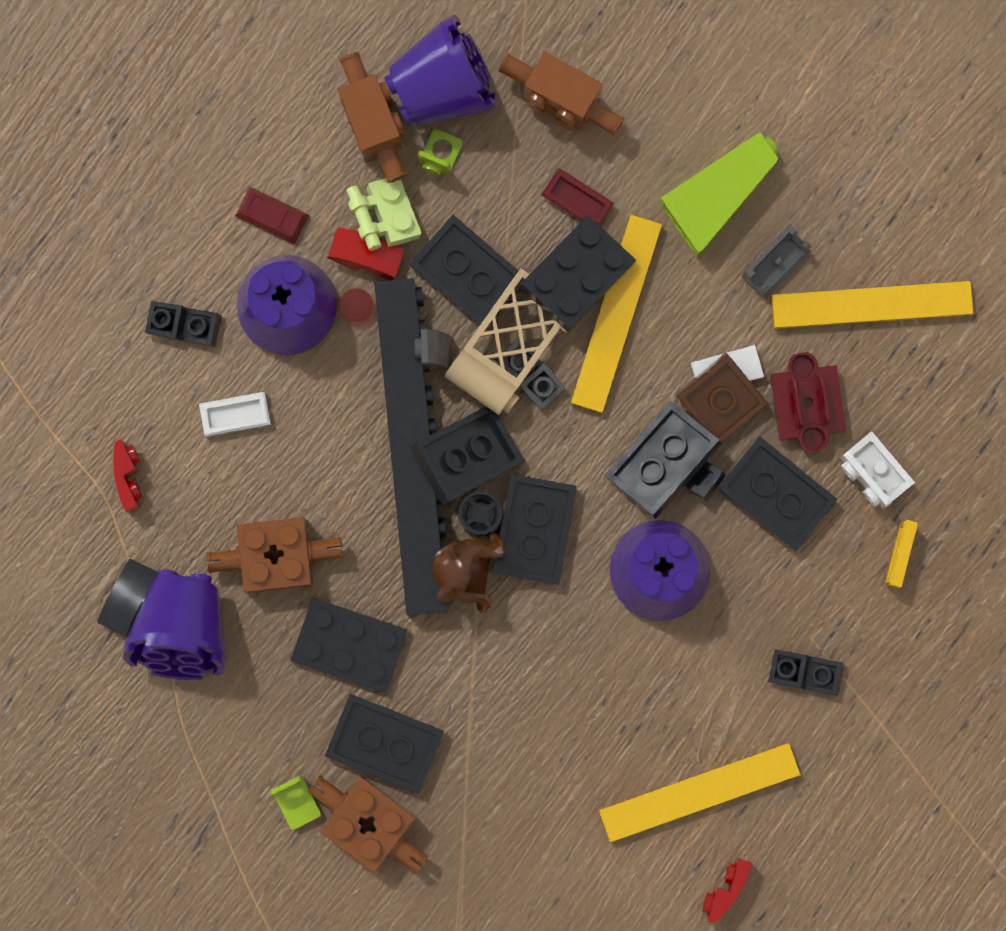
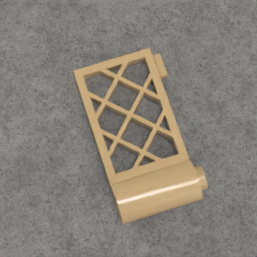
M521 268L444 376L498 415L503 410L507 413L511 411L520 398L515 394L516 390L559 329L566 332L555 320L544 322L542 307L534 300L516 301L514 289L521 279L525 280L529 273ZM511 295L512 303L504 305L506 300ZM537 304L540 322L521 325L518 307ZM513 308L517 326L498 329L495 316L499 310ZM492 322L493 330L485 332L487 327ZM554 325L549 333L546 334L545 326ZM541 327L543 341L540 346L525 349L522 330ZM518 331L521 349L502 352L499 334ZM495 336L496 354L484 356L473 348L480 337ZM535 352L527 362L526 353ZM522 354L524 368L516 378L505 370L503 357ZM499 358L500 366L491 361L490 359Z

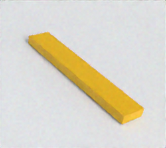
M630 215L621 246L636 259V262L604 296L571 400L572 405L603 413L662 227L660 223Z
M971 281L777 294L771 296L774 329L973 315Z
M786 743L600 809L599 813L609 841L613 842L799 776L800 772L790 744Z

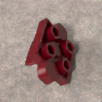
M808 352L794 354L788 363L789 372L769 375L779 441L799 438V443L803 450L809 453L823 451L828 445V434L846 431L837 365L818 367V362L812 354Z

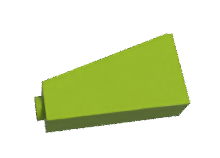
M761 132L757 133L660 198L659 204L695 257L703 253L777 164L779 159L776 155L779 153V150L770 137L764 138Z

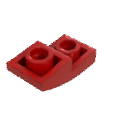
M338 227L327 258L354 271L363 268L391 281L396 278L405 248L398 245L388 247L387 241L379 238L381 247L370 251L366 241L361 240L358 231Z
M120 439L114 444V477L124 510L131 513L141 508L138 500L143 497L135 480L129 482L128 477L139 472L136 464L141 461L132 444L127 446Z
M736 857L735 864H728L724 883L729 884L728 890L714 886L713 894L707 892L702 912L707 913L706 920L708 922L715 923L734 903L748 877L752 862Z

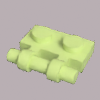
M387 178L370 182L366 187L369 194L367 197L362 196L358 185L351 186L346 190L350 199L348 206L351 213L356 215L360 225L358 229L361 240L366 241L370 251L381 247L378 238L380 236H385L388 247L420 239L422 235L401 180L387 183ZM368 210H375L379 223L372 222Z

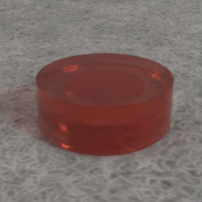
M353 288L347 290L342 295L339 307L342 315L348 321L358 323L366 320L371 315L373 302L365 290Z

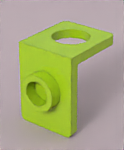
M433 129L424 151L419 150L418 162L422 164V169L438 176L443 173L449 176L463 141L443 131ZM440 140H445L452 146L450 156L444 159L437 158L432 151L434 144Z
M302 775L269 791L271 796H275L292 830L321 816V812L312 794L307 793L309 788Z

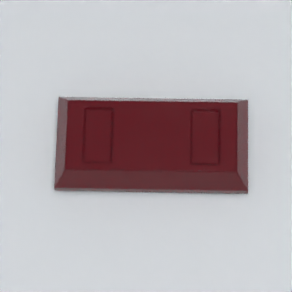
M560 168L557 169L541 194L542 197L578 220L582 221L589 215L599 226L614 205V202Z
M249 186L235 216L295 244L309 214Z

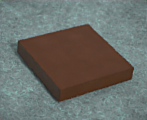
M724 353L675 394L692 417L716 436L721 443L769 405L728 353Z

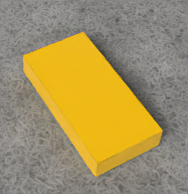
M905 520L900 523L885 580L887 587L902 588L918 522Z

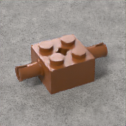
M545 51L534 68L511 56L509 53L500 65L498 72L524 85V100L528 102V108L540 115H544L545 112L557 118L555 122L569 131H573L574 128L582 131L585 124L590 121L615 136L624 120L623 116H619L599 104L603 83Z
M359 52L348 54L340 59V63L344 68L349 84L338 88V92L364 162L366 163L378 158L387 178V183L399 181L407 176L397 150L402 149L400 139L405 138L398 113H390L389 108H392L393 105L385 81L378 82L376 74L367 76Z
M304 517L237 525L239 546L236 547V550L207 552V561L221 560L220 563L207 564L209 574L239 570L242 573L243 590L245 593L314 586L311 567L313 561L343 559L342 549L328 550L329 548L342 547L341 537L311 541V538H308L307 521ZM273 547H276L280 552H284V556L278 558V564H274L271 559H267V554L272 553Z
M322 775L318 777L314 783L324 789L325 793L315 785H312L307 793L312 794L332 810L330 812L332 816L320 833L373 873L386 856L390 858L391 855L410 868L413 873L416 874L421 865L411 859V856L424 864L429 856L404 839L406 837L404 832L415 819V815L363 776L360 777L349 793L347 791L345 793L341 792L324 779ZM373 816L376 819L373 823L377 828L376 831L368 830L366 833L361 830L363 824L360 822V818L367 819Z

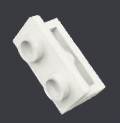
M872 431L840 457L844 462L841 465L842 470L852 481L856 479L860 481L865 487V490L862 491L864 496L874 507L879 504L884 509L915 483Z

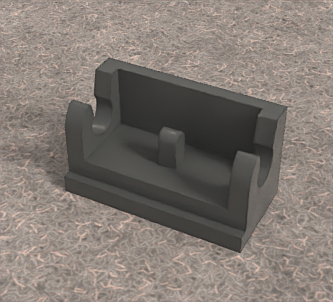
M791 224L741 276L764 299L811 253L809 250L811 247L810 243L801 240L797 235V230Z

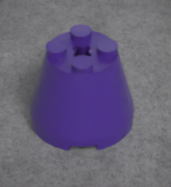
M456 15L441 21L389 66L390 72L389 75L385 76V81L393 95L398 94L403 104L400 106V111L407 124L415 122L420 126L483 113L499 105L498 96L495 92L490 94L488 88L491 86V76L470 33H461L457 27L461 25V22Z
M293 255L271 257L256 265L244 278L237 296V314L247 336L259 347L277 355H297L316 347L330 331L337 313L335 290L325 272L315 263ZM283 288L289 295L285 305H281L279 301L280 293L278 289Z
M654 520L637 525L620 539L611 557L610 580L617 598L631 612L648 620L665 621L686 614L699 603L709 584L710 561L704 545L692 531L672 521ZM659 558H662L669 565H674V569L668 571L667 577H662L661 572H655L654 566L659 564Z
M164 569L158 571V577L152 580L125 641L124 661L131 667L137 666V663L151 669V675L170 679L201 680L204 673L213 672V675L216 676L223 674L226 662L225 641L219 591L211 583L212 577L203 573H195L191 577L178 575L177 572Z

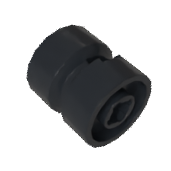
M475 491L462 500L459 507V520L463 529L470 535L486 537L489 536L488 534H493L499 528L502 521V507L499 500L493 494L485 491Z

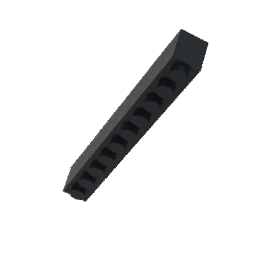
M414 278L374 282L406 615L447 612V605L453 604V600L446 603L440 602L437 599L440 587L432 575L433 559L441 550L440 538H447L445 518H438L437 505H442L410 448L416 442L436 432L435 418L428 419L427 406L434 405L432 385L425 386L424 373L430 372V367H424L421 358L415 357V338H421V329H426L425 319L419 320L417 308L424 306L422 286L415 287Z

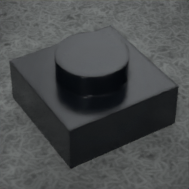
M707 461L684 488L707 502L726 475L723 470Z

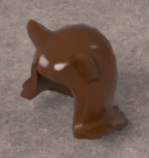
M488 534L487 542L478 539L457 540L443 547L435 555L432 563V575L440 587V591L437 594V599L440 602L448 603L455 600L463 604L476 603V608L480 613H486L488 608H492V599L485 595L491 558H498L506 554L505 544L501 537L497 534Z

